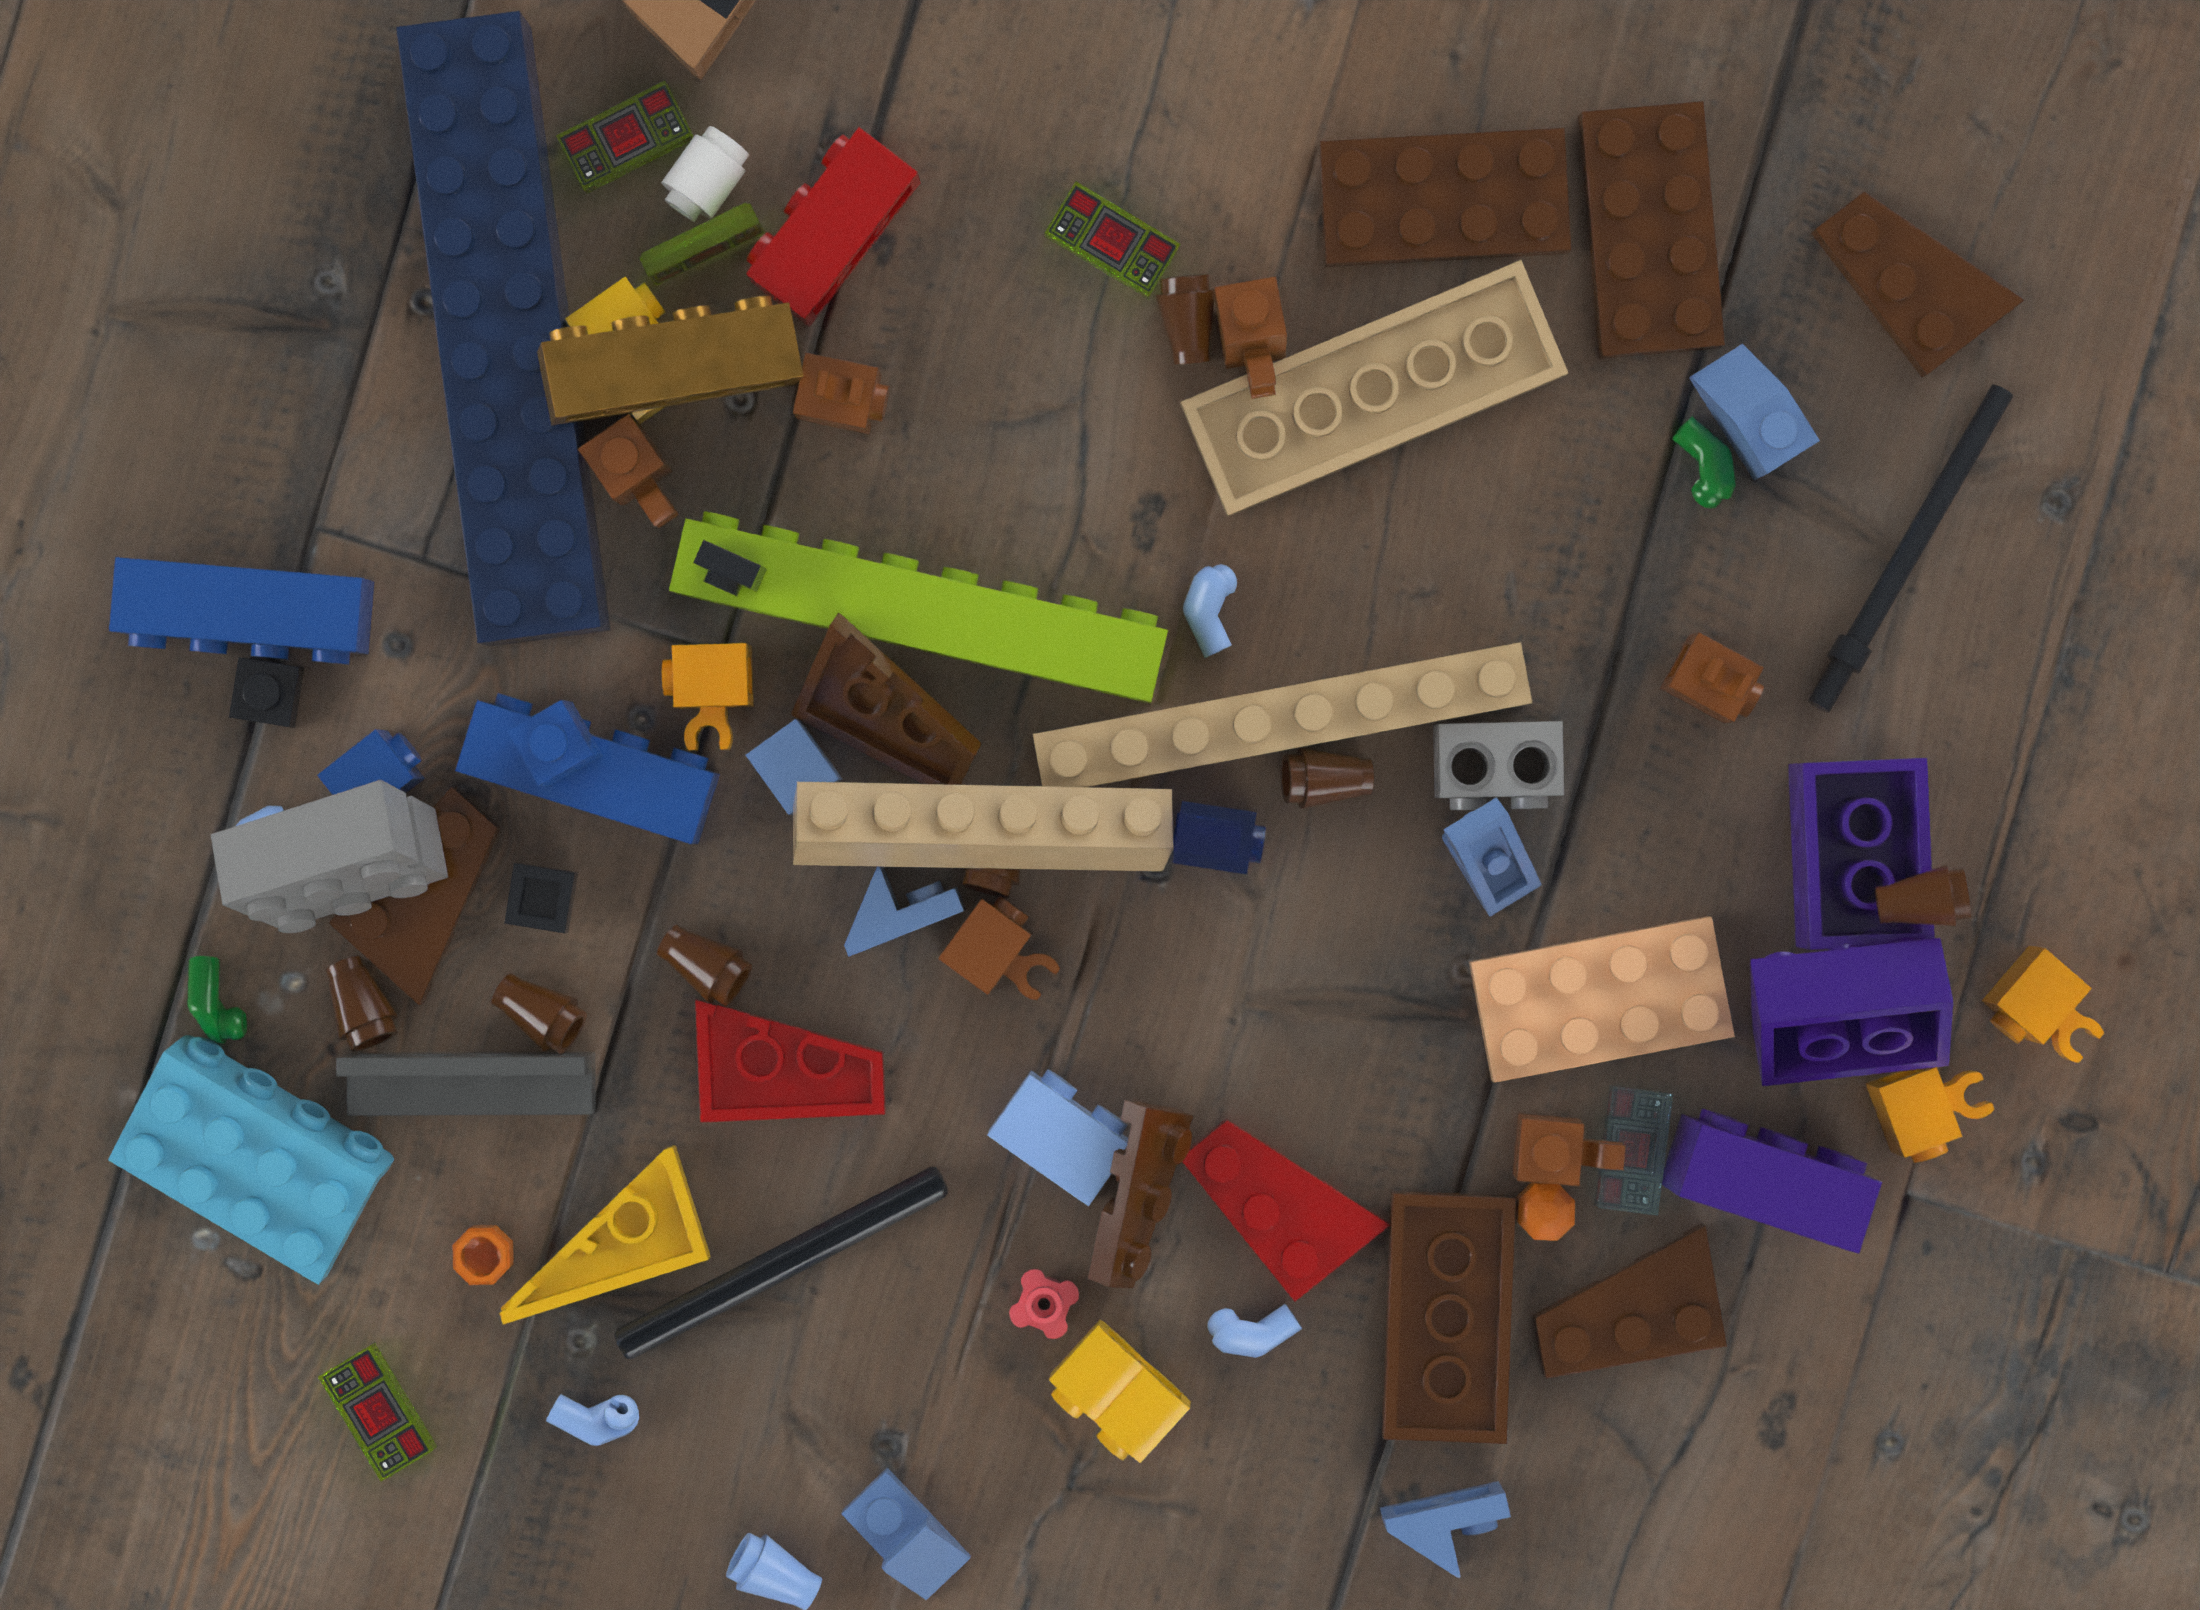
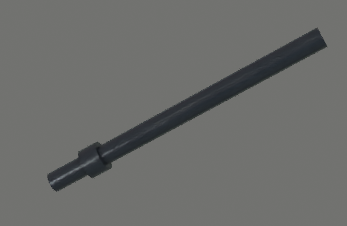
M1994 384L1991 385L1846 635L1839 634L1827 655L1831 662L1808 699V702L1818 709L1830 713L1852 673L1859 674L1871 655L1872 651L1868 648L1871 640L2011 402L2013 394L2005 388Z

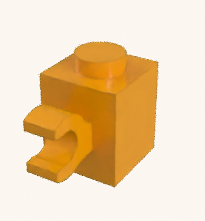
M747 643L672 645V659H663L662 689L664 696H673V707L700 708L698 715L691 719L685 728L684 742L688 751H698V734L706 726H713L719 732L720 750H730L733 743V731L729 725L727 707H754L751 645Z
M2028 946L1982 1000L1985 1005L1995 1012L1990 1022L2009 1039L2019 1044L2025 1038L2027 1041L2044 1045L2052 1036V1045L2058 1055L2072 1062L2079 1063L2083 1059L2082 1055L2075 1051L2070 1044V1036L2073 1031L2082 1028L2088 1035L2098 1039L2104 1034L2103 1029L2095 1020L2085 1017L2075 1010L2076 1006L2092 988L2046 948Z
M1937 1067L1899 1071L1866 1083L1890 1151L1903 1158L1911 1156L1914 1163L1927 1161L1948 1152L1947 1142L1963 1137L1953 1111L1967 1118L1980 1119L1988 1116L1995 1110L1992 1102L1982 1101L1969 1106L1964 1099V1092L1969 1085L1984 1080L1982 1074L1977 1071L1968 1070L1960 1072L1944 1084Z

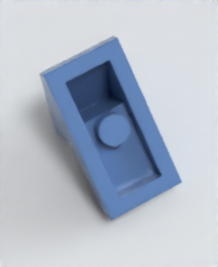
M1497 797L1480 808L1469 812L1462 819L1444 829L1445 833L1442 835V839L1489 916L1494 915L1542 885L1508 812Z
M877 866L844 944L848 957L965 911L966 908L958 888L955 887L944 892L941 882L937 881L907 893L906 896L910 906L900 909L884 867Z
M888 1468L874 1479L842 1511V1515L884 1558L881 1568L885 1573L925 1600L935 1593L971 1558V1555Z
M1499 1481L1380 1507L1382 1520L1388 1533L1458 1578H1461L1451 1530L1461 1528L1463 1535L1481 1534L1496 1529L1498 1527L1497 1520L1511 1517L1506 1493Z

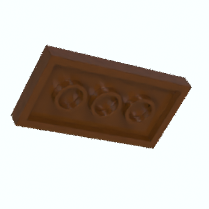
M1704 101L1581 112L1578 120L1599 359L1722 348L1725 346Z
M1565 128L1319 142L1325 267L1569 254L1571 251Z
M1391 1191L1382 1417L1383 1439L1507 1444L1516 1198L1513 1195Z

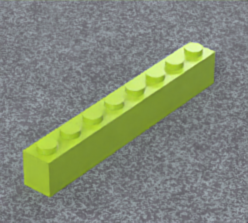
M704 511L701 522L685 518L669 591L677 595L828 629L836 615L840 613L868 639L1151 704L1168 633L1167 629L1156 627L1158 620L1156 615L1122 608L1119 619L1096 613L1098 602L1063 594L1061 604L1059 605L1037 600L1039 589L1020 583L1003 580L1001 591L977 586L979 575L964 570L943 567L941 577L917 572L919 561L899 555L883 553L881 563L857 558L859 547L847 543L823 539L821 549L797 544L799 533L778 527L763 525L760 536L739 531L738 525L740 520L726 515ZM703 540L766 568L767 571L758 591L755 592L742 586L737 597L703 582L708 570L693 563Z

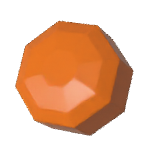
M1531 1182L1516 1196L1515 1221L1534 1240L1558 1241L1575 1225V1200L1559 1184Z
M473 1225L452 1245L453 1269L469 1285H494L514 1265L513 1240L497 1225Z

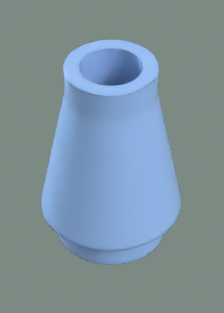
M747 1533L738 1545L726 1572V1577L737 1583V1590L791 1604L802 1610H807L810 1607L822 1582V1577L808 1570L767 1534L759 1538L751 1533Z

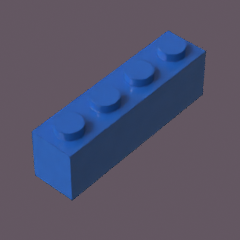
M115 557L109 631L129 634L128 646L166 649L167 638L190 639L189 651L227 654L228 643L251 645V656L288 659L289 648L313 650V662L349 665L350 653L369 654L375 582L359 577Z
M497 693L494 704L477 700L455 771L685 843L699 844L720 776L719 773L706 770L709 758L678 748H673L670 758L647 751L650 743L649 739L615 729L612 740L591 734L603 755L602 757L551 786H537L507 733V730L532 717L530 712L533 703ZM583 719L589 730L592 722Z

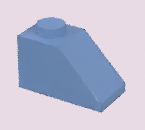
M1743 344L1689 377L1753 480L1770 473L1820 441L1788 389Z

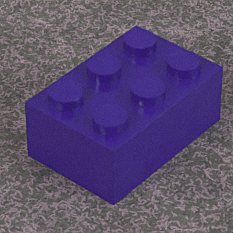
M1927 758L1788 764L1796 947L1819 950L1831 949L1845 944L1857 947L1889 944L1905 937H1915L1921 940L1935 938L1934 925L1894 922L1880 924L1875 896V887L1890 885L1932 870Z
M1905 937L1889 944L1863 947L1845 944L1835 946L1828 951L1802 954L1776 952L1765 958L1750 959L1752 1029L1762 1087L1949 1066L1953 997L1941 938L1921 940L1915 937Z
M1702 1108L1698 1119L1681 1114L1659 1182L1661 1185L1679 1197L1857 1254L1860 1253L1882 1184L1881 1181L1864 1174L1868 1163L1823 1146H1818L1815 1156L1807 1154V1143L1764 1127H1760L1757 1137L1747 1135L1746 1132L1749 1125L1708 1109Z

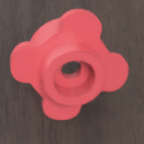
M1039 1269L1028 1270L1021 1278L1023 1291L1019 1302L1013 1304L1010 1308V1319L1019 1328L1029 1325L1043 1330L1045 1336L1049 1339H1058L1067 1331L1068 1325L1065 1319L1070 1306L1079 1299L1078 1288L1072 1281L1065 1280L1059 1282L1054 1278L1045 1277L1044 1273ZM1042 1298L1050 1301V1307L1046 1310L1041 1309L1038 1305L1039 1300Z

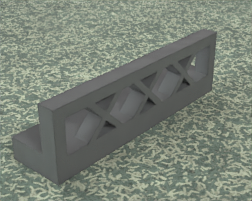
M558 1052L349 1053L336 1058V1076H347V1116L592 1115L596 1113L595 1052H564L562 1054Z

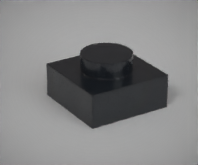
M703 540L693 562L708 570L703 582L737 597L742 586L757 592L767 571L763 566Z
M238 657L229 718L295 728L304 668Z
M514 863L504 924L564 934L568 933L578 872Z

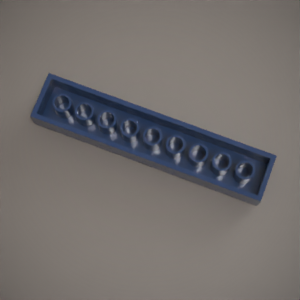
M520 11L396 27L477 643L486 646H498L611 631L590 469L588 463L578 450V448L586 443L583 420L551 426L537 354L541 342L551 341L549 332L570 326L565 320L569 316L531 26Z

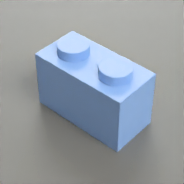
M1047 1069L1042 1077L1031 1070L993 1123L987 1136L1089 1207L1112 1174L1110 1169L1114 1151L1119 1148L1124 1150L1127 1146L1128 1138L1122 1133L1128 1125L1100 1105H1097L1094 1111L1090 1112L1074 1101L1072 1098L1078 1090L1051 1070Z

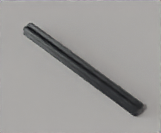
M929 1167L625 1324L614 1334L616 1343L626 1359H634L945 1198L948 1194L947 1184L936 1167Z

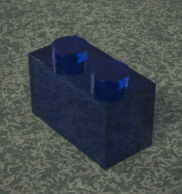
M1179 801L1173 838L1174 849L1171 853L1170 862L1247 875L1249 862L1261 863L1266 827L1255 825L1257 812Z

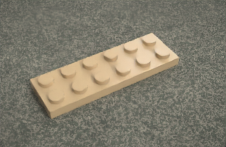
M1520 260L1273 363L1276 378V395L1251 399L1246 374L1181 401L1180 405L1227 517L1565 377L1568 374V370L1523 262Z

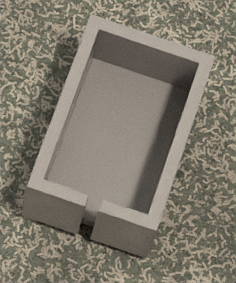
M382 780L210 834L222 905L247 915L250 920L262 921L274 926L282 933H297L311 929L316 925L315 919L334 913L341 916L363 913L372 907V901L388 896L394 898L417 896L427 891V884L448 878L435 808L413 796L406 797L405 792Z

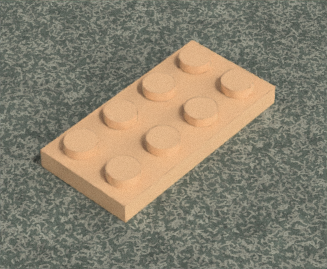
M1711 916L1469 961L1490 1077L1494 1083L1735 1037Z

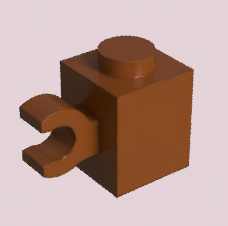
M1276 276L1215 287V315L1225 369L1246 367L1251 399L1276 395V378L1272 361L1286 358L1287 332Z
M805 352L802 366L803 377L799 381L793 409L795 417L801 421L869 435L872 420L883 421L890 386L880 384L882 375L879 369L873 366Z
M627 414L578 448L615 502L624 506L636 498L650 521L658 529L679 516L677 510L657 483L673 471L640 423L630 414Z
M1698 632L1688 635L1660 689L1722 723L1735 722L1738 715L1745 718L1748 717L1757 704L1764 689V686L1758 683L1757 680L1764 667Z
M999 895L994 904L983 897L938 958L987 995L1001 976L1005 975L1016 984L1018 990L1025 997L1032 1000H1038L1042 993L1029 984L1027 980L1029 969L1036 965H1042L1055 975L1060 970L1058 962L1048 954L1032 953L1026 956L1018 954L1032 935V932L1023 926L1029 916L1001 895Z
M1518 1113L1513 1175L1517 1181L1580 1186L1581 1165L1601 1169L1624 1170L1626 1145L1618 1141L1583 1139L1584 1123L1579 1118Z

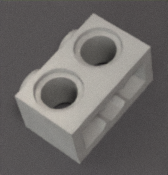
M1563 721L1433 725L1435 798H1450V810H1476L1487 803V797H1511V809L1548 808V796L1564 795ZM1524 748L1536 750L1544 761V771L1541 777L1530 784L1521 781L1516 776L1513 768L1516 755ZM1463 749L1473 750L1481 757L1483 762L1481 777L1470 785L1459 782L1452 772L1453 758Z

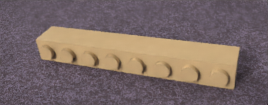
M1519 642L1033 734L1042 787H1093L1531 704L1532 698L1522 644Z

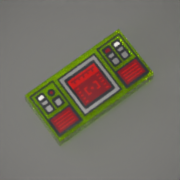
M665 80L556 135L583 190L588 194L690 142L694 135Z
M1075 181L1044 233V237L1147 299H1150L1160 282V278L1165 274L1181 246L1180 243Z
M745 202L641 253L639 259L648 277L657 286L765 233L752 205Z
M375 1342L318 1376L381 1482L437 1448L436 1443Z

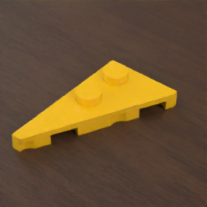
M676 1145L664 1149L501 1307L502 1311L499 1314L503 1325L710 1259V1252Z

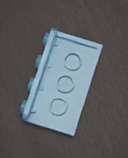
M185 1035L163 1052L108 1160L319 1285L329 1274L377 1183L389 1170L394 1157L390 1152L383 1149L380 1141L372 1135L349 1129L331 1118L329 1112L320 1104L297 1098L277 1086L275 1079L266 1072L255 1068H247L225 1055L224 1050L212 1040Z

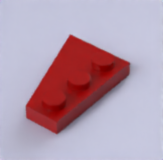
M699 998L695 999L700 1122L885 1115L884 1051L713 1002L708 1003L706 1000Z
M1227 1118L1191 1146L1187 1156L1182 1161L1294 1302L1390 1226L1386 1220L1348 1198L1333 1186L1320 1180Z

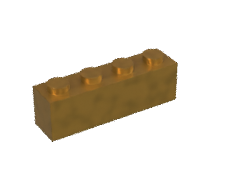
M759 296L735 302V311L711 315L710 306H696L673 312L674 321L650 325L648 316H633L613 321L611 323L613 331L588 335L587 326H571L549 332L551 341L541 342L537 354L551 426L796 385L803 377L790 304L772 305L771 296Z

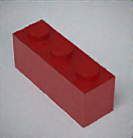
M860 127L857 128L850 139L844 134L837 138L822 159L821 164L827 168L813 187L804 183L794 193L784 209V213L789 216L787 221L775 236L770 232H766L754 245L746 259L752 265L746 273L751 283L768 296H771L778 304L789 303L791 314L808 327L816 320L921 183L919 174L915 169Z

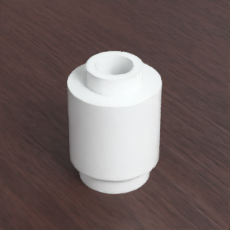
M709 126L702 137L695 135L661 182L670 191L664 200L677 212L693 222L696 221L700 214L712 219L745 173L742 165L749 157L748 152L726 134Z

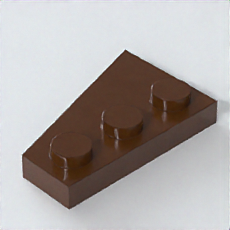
M1866 192L1860 194L1811 232L1921 377L1931 373L2024 301V299Z
M840 613L836 615L828 628L791 715L922 784L962 785L982 743Z
M451 787L433 807L436 810L448 878L427 884V891L420 895L407 898L388 896L372 901V907L363 913L348 916L335 915L329 922L336 931L418 1005L424 1004L439 963L443 954H446L455 934L454 929L469 895H472L501 829L497 823L457 787Z
M1131 1100L1124 1101L1121 1120L1131 1124L1128 1143L1124 1150L1119 1148L1113 1154L1110 1173L1116 1175L1119 1186L1117 1196L1112 1198L1101 1212L1088 1279L1112 1288H1134L1135 1282L1146 1272L1151 1259V1248L1148 1245L1156 1223L1164 1218L1171 1203L1172 1191L1169 1186L1177 1164H1180L1185 1159L1191 1146L1192 1132L1189 1129L1194 1117L1193 1115L1173 1107Z
M1701 1223L1682 1233V1237L1656 1251L1651 1250L1633 1260L1634 1263L1601 1281L1596 1280L1533 1314L1544 1377L1548 1379L1727 1347L1706 1226Z

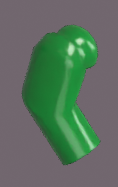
M1691 416L1675 433L1672 440L1698 461L1700 479L1695 482L1691 489L1692 496L1702 507L1713 509L1721 504L1722 499H1729L1736 487L1732 453L1726 444Z
M213 956L191 957L188 965L187 1006L209 1040L225 1044L227 1039L241 1040L247 1033V1016L239 1007L225 1009L219 998L220 959Z

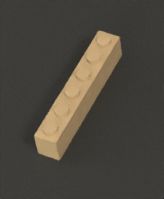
M797 782L793 804V865L1163 871L1174 849L1172 789Z

